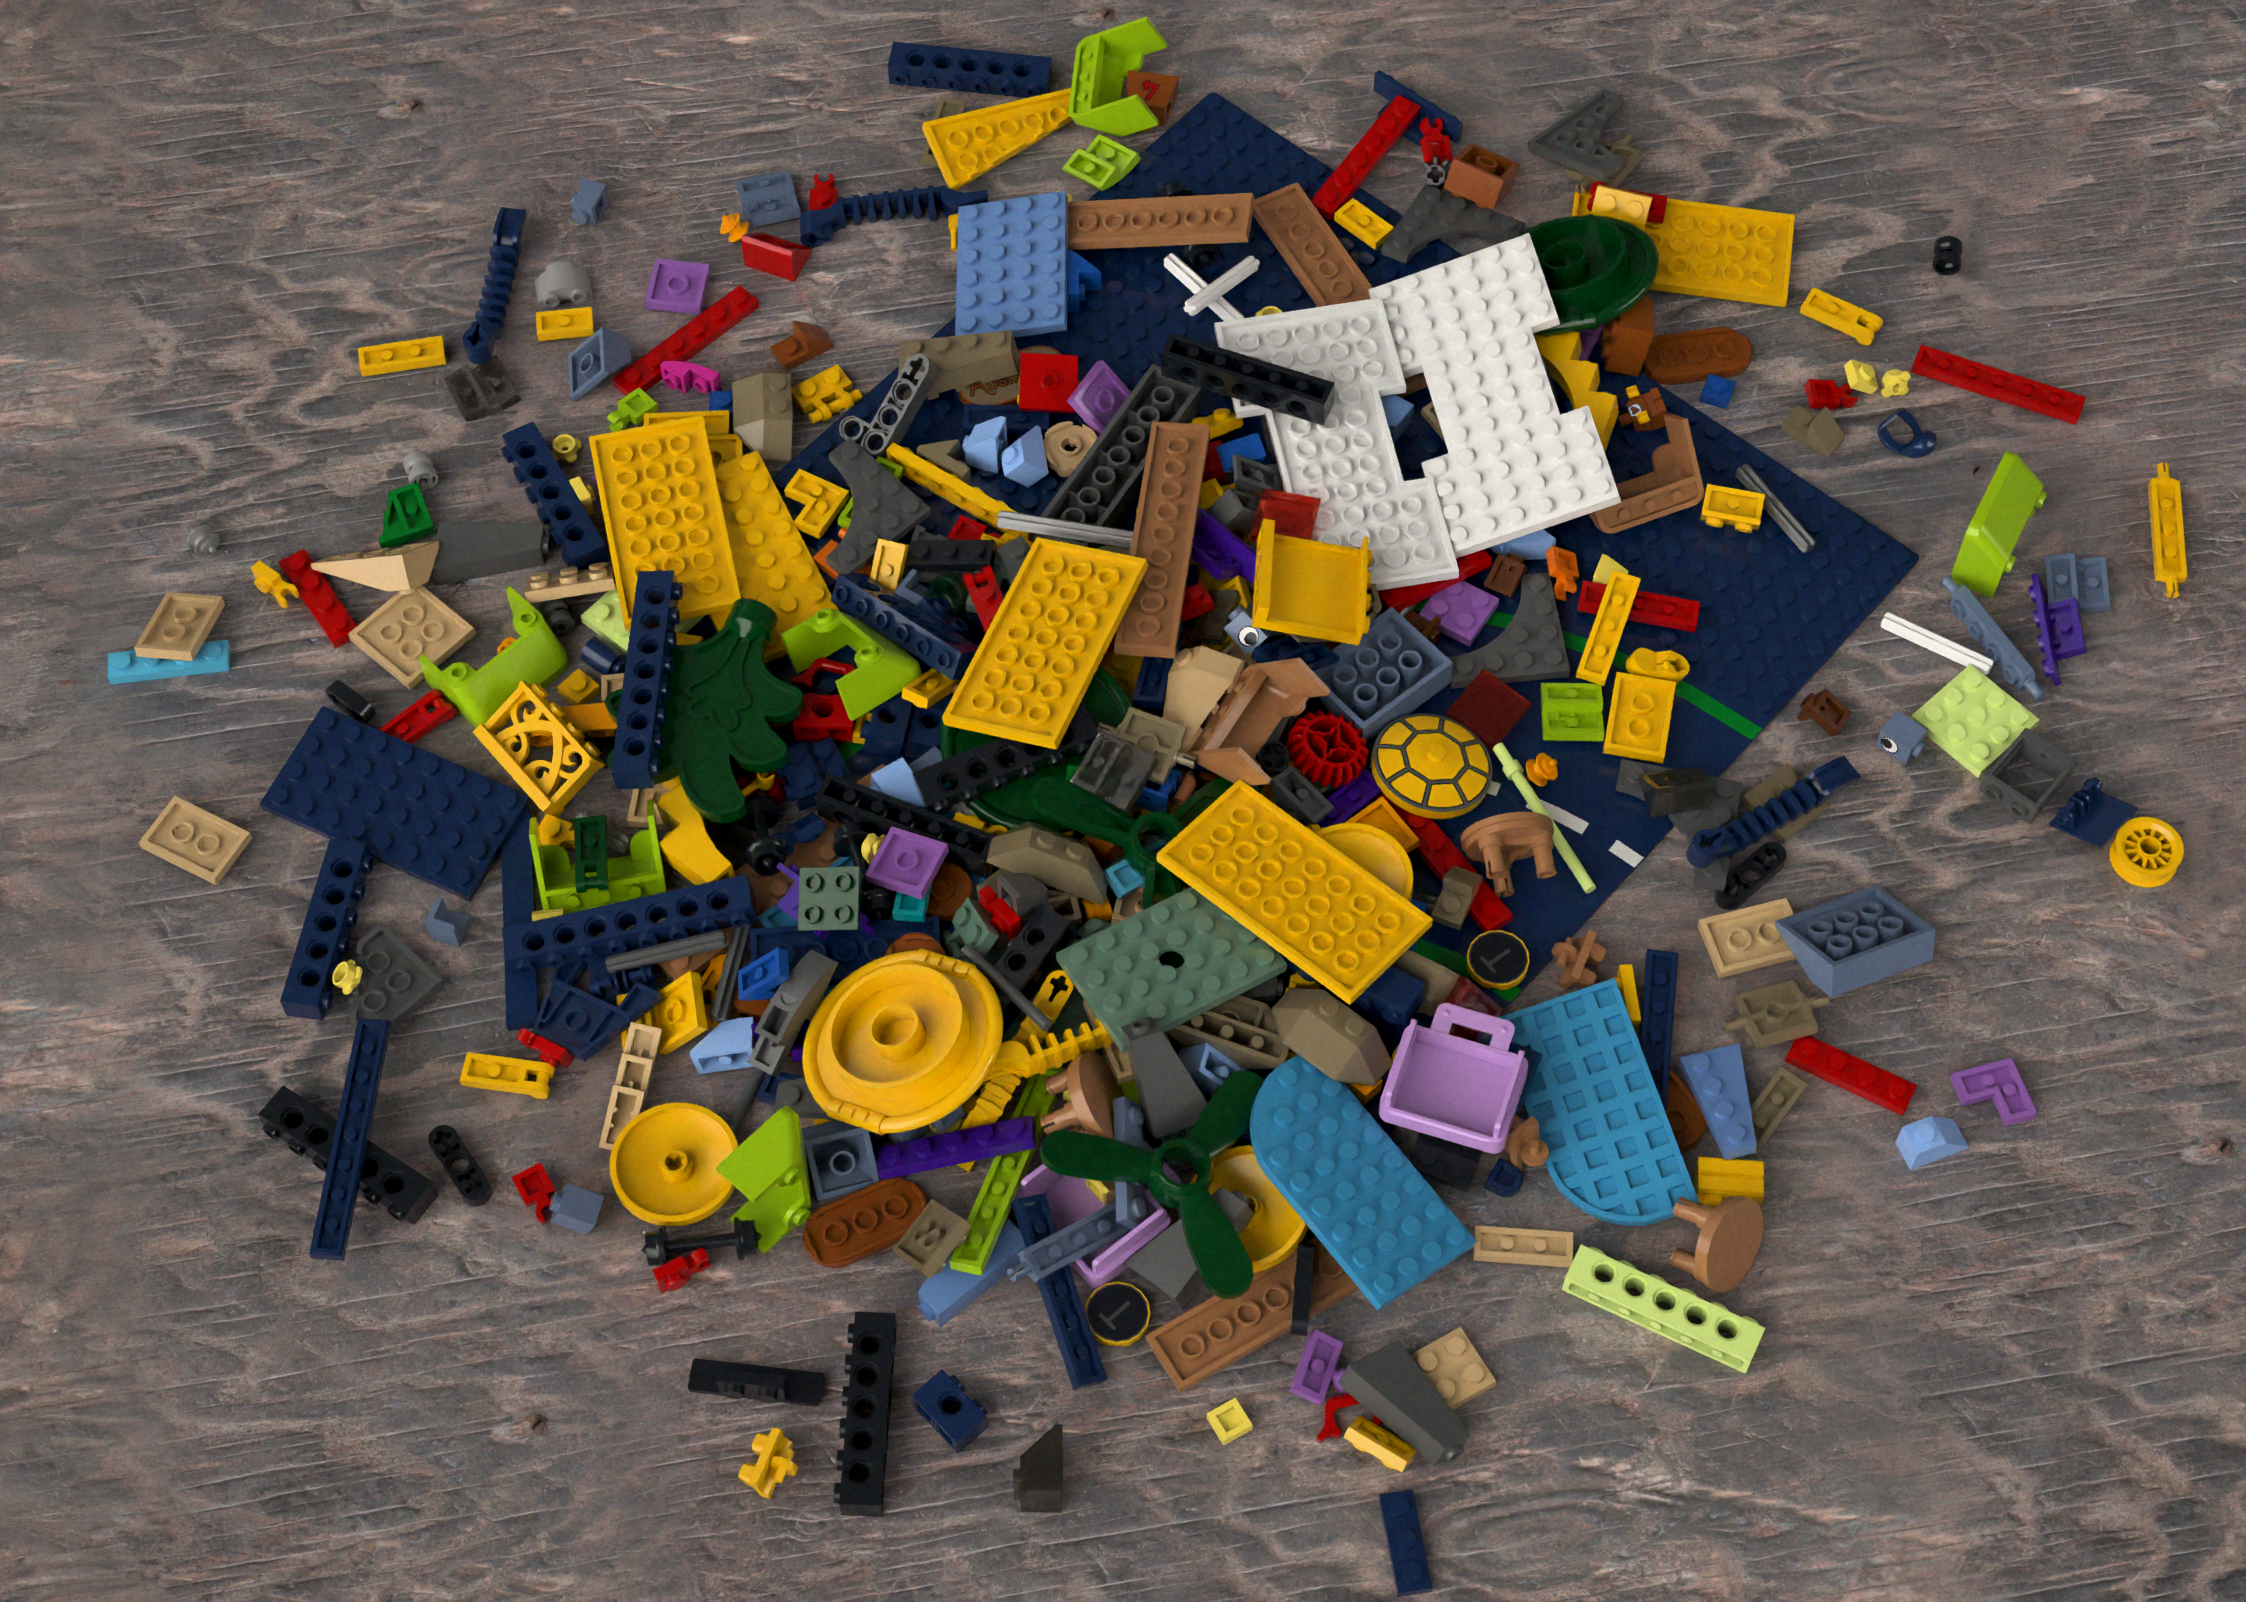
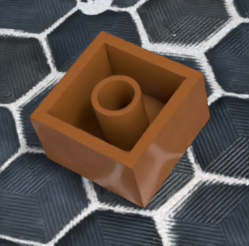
M1470 143L1453 159L1443 188L1451 191V194L1455 197L1467 198L1474 201L1480 208L1493 210L1510 193L1520 164L1474 143Z
M1644 296L1627 312L1609 321L1608 324H1603L1600 340L1604 341L1601 358L1605 359L1606 371L1638 377L1655 334L1653 298Z

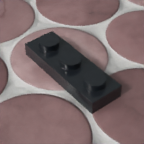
M995 540L910 541L905 566L908 572L912 569L918 572L982 571V568L988 565L993 569L997 545Z

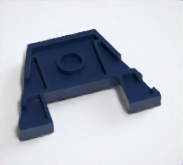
M587 961L566 963L553 972L550 980L552 986L549 995L544 997L532 1033L565 1048L572 1056L585 1062L626 1030L631 1022H636L660 1003L663 999L660 993L636 982L619 1007H615L573 987L588 967Z

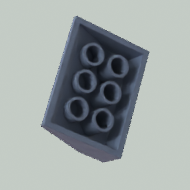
M1390 607L1370 623L1368 634H1362L1359 646L1341 643L1332 650L1340 657L1339 662L1314 671L1331 690L1328 695L1318 696V698L1329 712L1332 711L1334 717L1338 718L1343 714L1345 722L1353 721V728L1361 729L1360 737L1367 739V746L1369 740L1378 736L1389 723L1410 714L1450 684L1453 662L1393 607Z
M1878 885L1777 920L1775 923V927L1811 982L1831 998L1933 960L1936 929Z

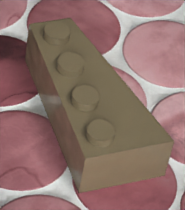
M1012 330L900 342L898 374L906 360L911 355L917 353L925 355L938 366L939 374L926 396L928 400L940 397L939 393L956 389V392L965 390L967 386L980 381L981 384L1018 374V349ZM921 366L919 371L923 372L925 367ZM915 379L912 380L913 383H918ZM911 388L904 392V400L909 399L911 396Z

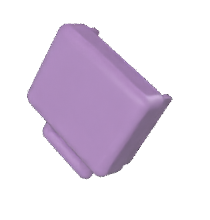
M1442 1003L1437 1007L1430 1029L1417 1025L1418 1020L1411 1019L1410 1025L1403 1032L1380 1098V1118L1390 1124L1487 1153L1497 1154L1501 1152L1505 1147L1528 1073V1061L1524 1057L1525 1051L1519 1050L1518 1054L1508 1052L1515 1031L1513 1023L1449 1003ZM1452 1023L1493 1035L1490 1045L1487 1046L1450 1035Z
M1142 1138L1145 1145V1149L1154 1151L1152 1147ZM1044 1163L1021 1181V1186L1017 1193L1018 1198L1045 1193L1057 1231L1105 1207L1086 1186L1084 1178L1060 1175L1049 1170ZM1164 1163V1173L1171 1180L1181 1184V1179ZM1144 1188V1200L1146 1201L1145 1204H1148L1145 1221L1129 1233L1071 1263L1074 1269L1091 1287L1099 1288L1111 1282L1128 1268L1125 1263L1131 1256L1171 1226L1170 1216L1160 1206L1161 1203L1152 1196L1149 1189L1146 1190Z

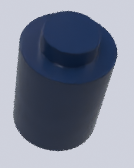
M599 636L592 637L583 647L580 656L581 661L602 675L622 674L625 672L627 655Z

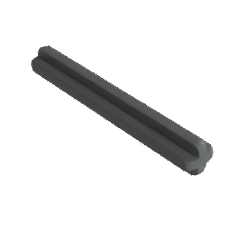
M1744 464L1738 467L1735 476L1748 491L1765 494L1763 508L1803 553L1812 550L1815 547L1816 540L1750 465Z
M754 922L744 927H734L710 1014L711 1020L718 1023L727 1021L738 985V971L743 966L750 940V929L753 928Z
M723 930L712 931L607 956L605 964L607 971L612 974L614 972H622V970L627 971L639 968L641 965L648 966L724 948L727 946V936Z

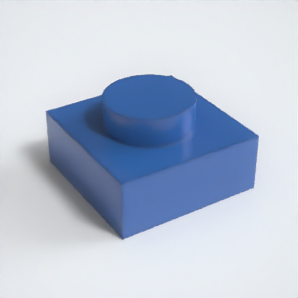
M1709 374L1699 402L1727 410L1736 381Z
M710 391L709 411L730 410L731 420H733L732 391Z

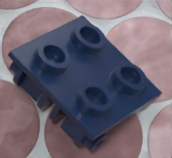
M2094 777L2087 779L2084 782L2083 788L2080 791H2076L2068 799V804L2057 811V816L2049 823V826L2102 849L2138 809L2133 805L2101 791L2102 782Z
M638 947V948H634V949H629V950H626L625 952L632 951V950H636V949H641V948H643V947ZM615 954L602 955L587 961L591 982H589L591 993L594 994V997L607 1003L617 1002L616 995L628 994L636 982L658 991L652 965H641L639 968L627 971L622 970V972H614L612 974L607 971L605 959L607 956Z

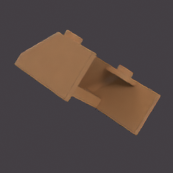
M1670 413L1663 415L1670 442L1657 447L1653 452L1652 465L1654 471L1616 484L1622 503L1588 514L1597 529L1608 534L1617 533L1695 506L1701 501L1704 495V487L1688 418Z
M1301 658L1252 664L1241 672L1231 693H1226L1218 704L1220 708L1205 723L1203 732L1190 748L1188 754L1198 756L1197 764L1232 783L1241 779L1249 786L1269 784L1272 779L1261 769L1260 763L1255 760L1261 747L1266 743L1282 718L1298 716L1306 708V702L1310 697L1326 696L1331 690Z

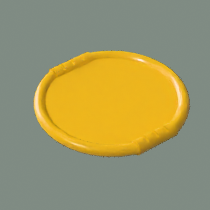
M923 948L898 952L875 959L853 971L840 981L816 1010L806 1032L802 1054L803 1071L809 1091L817 1104L827 1113L828 1117L879 1135L905 1132L929 1125L947 1116L965 1103L977 1091L990 1073L997 1059L1003 1037V1014L999 998L989 980L972 963Z

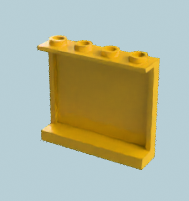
M1263 518L1257 537L1251 627L1359 646L1362 634H1368L1370 627V616H1366L1371 603V594H1367V590H1369L1372 580V572L1367 570L1370 568L1373 550H1368L1369 537L1364 536L1360 549L1274 534L1275 520Z

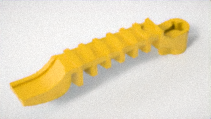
M1053 971L1045 979L1032 1003L1054 1024L1069 998L1074 984L1064 971ZM1060 976L1065 978L1064 985L1067 987V990H1060L1055 994L1053 1000L1049 1002L1054 988L1053 984L1050 983L1051 979L1057 980ZM1026 1016L1025 1020H1022L1020 1023L1021 1027L1017 1034L1012 1037L1011 1041L1023 1044L1028 1050L1029 1055H1031L1027 1045L1029 1036L1035 1034L1039 1044H1041L1043 1039H1046L1048 1030L1043 1031ZM1002 1074L991 1078L984 1086V1092L976 1100V1106L970 1111L960 1130L996 1123L999 1116H1002L1007 1102L1011 1100V1095L1016 1086H1019L1022 1076ZM975 1161L956 1165L969 1172Z
M1096 1018L1094 1022L1095 1029L1092 1031L1087 1022L1080 1025L1078 1030L1080 1036L1074 1037L1071 1028L1066 1029L1062 1036L1064 1042L1060 1044L1054 1033H1049L1045 1039L1048 1049L1042 1050L1036 1035H1030L1027 1045L1031 1055H1029L1026 1047L1020 1042L1001 1043L997 1059L985 1081L1002 1074H1016L1025 1078H1029L1037 1073L1042 1075L1050 1068L1055 1066L1060 1068L1063 1063L1070 1060L1073 1061L1077 1055L1085 1051L1095 1052V1050L1102 1047L1104 1049L1110 1048L1114 1040L1099 1019Z

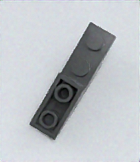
M811 949L789 973V979L783 982L774 994L754 1031L760 1036L748 1063L771 1076H779L804 1020H812L838 962Z

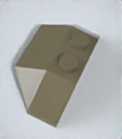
M758 368L732 382L733 432L753 452L758 450L764 463H789L792 452L793 425L791 374L788 369Z
M1031 821L992 838L986 863L1013 873L1028 872L1035 881L1039 879L1043 884L1103 906L1108 883L1087 842Z
M1409 949L1391 965L1425 982V999L1416 1013L1422 1012L1432 1016L1435 1015L1437 1007L1442 1003L1467 1007L1471 1006L1475 1001L1477 985L1465 981L1460 975Z
M1290 988L1271 1010L1273 1017H1275L1282 1043L1334 1081L1353 1084L1365 1083L1367 1086H1375L1393 1064L1376 1027L1325 990Z
M1238 995L1167 1031L1184 1048L1208 1043L1244 1069H1275L1285 1063L1289 1047L1281 1041L1275 1017H1273L1270 1007L1265 1003L1242 995Z

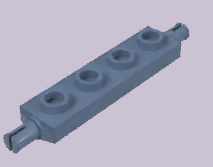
M1951 575L1943 578L1941 584L1951 594L1949 606L1953 615L1964 623L1968 628L1970 636L1977 640L1984 648L1987 657L1993 659L2003 672L2006 681L2013 684L2018 692L2027 689L2035 701L2043 699L2046 696V692L2036 682L2034 669L1965 584L1959 587Z
M1115 1201L1023 1249L1017 1254L1021 1263L1009 1268L1007 1275L1014 1274L1009 1279L1015 1282L1028 1274L1035 1283L1132 1230L1116 1222Z

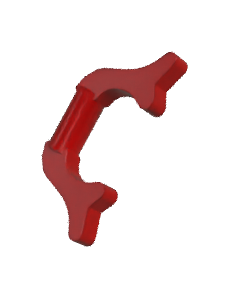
M823 657L816 659L803 674L792 677L791 683L793 686H805L808 690H812L813 679L819 672L829 671L845 676L855 669L849 663L845 664Z
M1349 1393L1331 1397L1325 1405L1324 1427L1317 1435L1316 1441L1322 1443L1329 1437L1340 1438L1342 1432L1335 1424V1412L1339 1409L1361 1403ZM1373 1414V1423L1380 1426L1383 1422Z

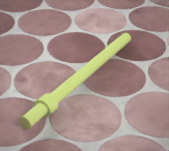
M1498 743L1493 747V751L1503 765L1502 770L1508 780H1513L1533 812L1544 814L1552 820L1554 827L1552 838L1555 847L1585 893L1588 894L1594 891L1596 885L1523 775L1524 769L1519 761L1512 758L1503 743Z

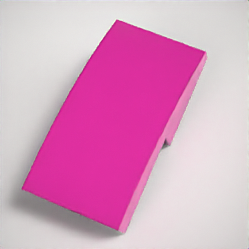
M663 361L660 364L663 382L671 389H678L687 394L694 387L700 393H707L709 395L710 391H722L720 373L712 369L680 361Z

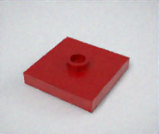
M1021 352L1019 411L1076 414V411L1069 405L1067 400L1078 386V356Z

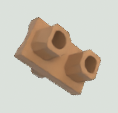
M1588 929L1584 937H1578L1576 940L1567 937L1564 943L1557 942L1554 944L1552 954L1558 959L1556 965L1564 968L1558 986L1568 989L1574 985L1583 989L1594 984L1597 973L1585 967L1586 961L1597 966L1601 963L1607 951L1605 947L1594 941L1597 935L1596 932Z
M1515 1114L1504 1150L1510 1154L1511 1164L1519 1168L1520 1171L1524 1163L1533 1167L1545 1164L1549 1158V1149L1546 1143L1540 1140L1538 1121L1533 1116L1524 1121Z

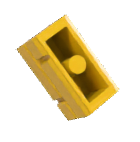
M1698 1156L1694 1167V1189L1699 1202L1703 1203V1206L1710 1204L1716 1207L1722 1200L1730 1196H1746L1754 1199L1761 1205L1764 1197L1763 1161L1725 1160L1724 1158Z

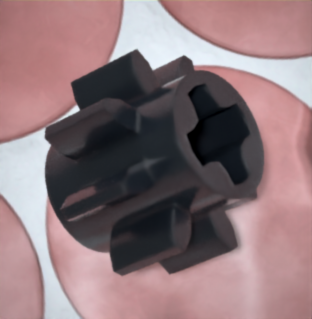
M1436 155L1433 158V164L1429 161L1423 163L1427 169L1426 172L1420 174V177L1426 178V185H1436V188L1442 190V182H1446L1450 170L1448 165L1450 159L1440 161L1439 156ZM1437 169L1439 172H1443V176L1439 178L1438 175H1433V171Z

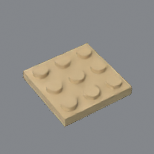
M422 585L417 586L418 591L411 594L400 595V592H398L348 634L350 641L409 690L425 678L418 659L419 656L424 654L438 667L476 635L474 627Z

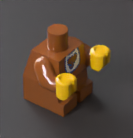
M1636 385L1626 388L1629 398L1628 403H1626L1628 412L1618 416L1621 427L1632 423L1635 432L1652 431L1666 426L1663 415L1667 414V410L1657 387L1650 389V392L1643 395L1639 394Z

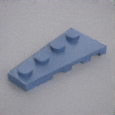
M1740 1043L1680 1057L1679 1067L1724 1159L1729 1160L1756 1153L1757 1144Z

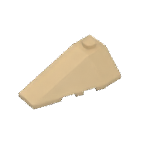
M438 541L412 543L392 550L386 547L367 553L361 551L329 556L310 564L311 568L316 571L383 591H399L400 595L417 592V586L429 581L440 546Z
M1204 646L1183 649L1176 654L1168 673L1162 718L1187 727V733L1182 743V752L1188 753L1203 732L1201 727L1203 721L1210 714H1216L1220 708L1217 702L1224 692L1231 693L1236 686L1245 665L1241 659Z

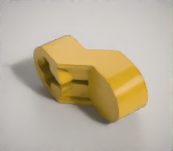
M1638 648L1625 662L1629 674L1673 681L1676 684L1690 671L1688 661L1682 655L1672 650L1654 652L1647 648Z

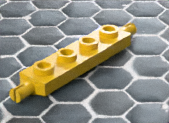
M2162 462L2156 466L2158 477L2150 479L2148 484L2155 581L2166 583V596L2168 598H2171V595L2172 598H2177L2179 596L2178 583H2185L2187 578L2180 481L2170 478L2169 464L2165 462L2163 466Z

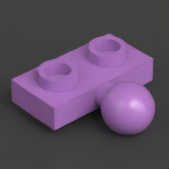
M1316 1329L1310 1331L1289 1392L1316 1405H1320L1324 1401L1331 1381L1337 1392L1346 1394L1347 1392L1339 1385L1338 1381L1347 1367L1335 1369L1343 1342Z

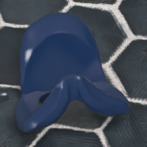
M1906 408L1895 410V413L1887 417L1877 430L1878 437L1886 448L1908 458L1926 456L1933 452L1937 445L1936 434L1929 430L1922 432L1916 419ZM1897 416L1901 417L1913 431L1914 437L1907 444L1897 443L1886 428V425Z

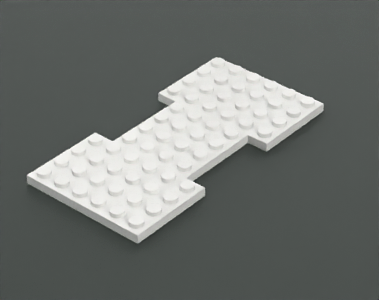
M1529 233L1368 290L1371 299L1382 298L1404 379L1423 372L1448 454L1424 461L1421 465L1425 478L1433 477L1456 559L1622 503L1589 405L1560 415L1533 334L1560 325V321Z
M1382 298L1214 323V331L1218 347L1335 383L1334 405L1324 426L1232 398L1237 419L1265 415L1287 498V500L1260 504L1262 521L1263 518L1275 520L1274 534L1358 549L1361 547L1364 536L1369 537L1368 550H1373L1370 568L1367 571L1372 572L1371 584H1376L1377 591L1459 578V568L1433 477L1403 480L1380 397L1406 393V382Z

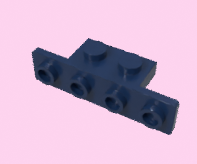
M1380 70L1375 73L1374 91L1390 101L1378 112V118L1395 97L1400 95L1421 106L1420 114L1402 136L1421 146L1420 140L1425 135L1421 132L1420 122L1428 118L1430 126L1434 128L1433 121L1441 118L1443 121L1441 134L1444 136L1448 135L1449 139L1455 143L1461 140L1463 123L1455 116L1443 111L1433 102L1424 99L1414 90L1396 81L1392 76Z

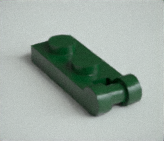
M605 815L574 818L576 891L579 894L587 893V889L609 890L607 822ZM597 872V876L586 877V873Z

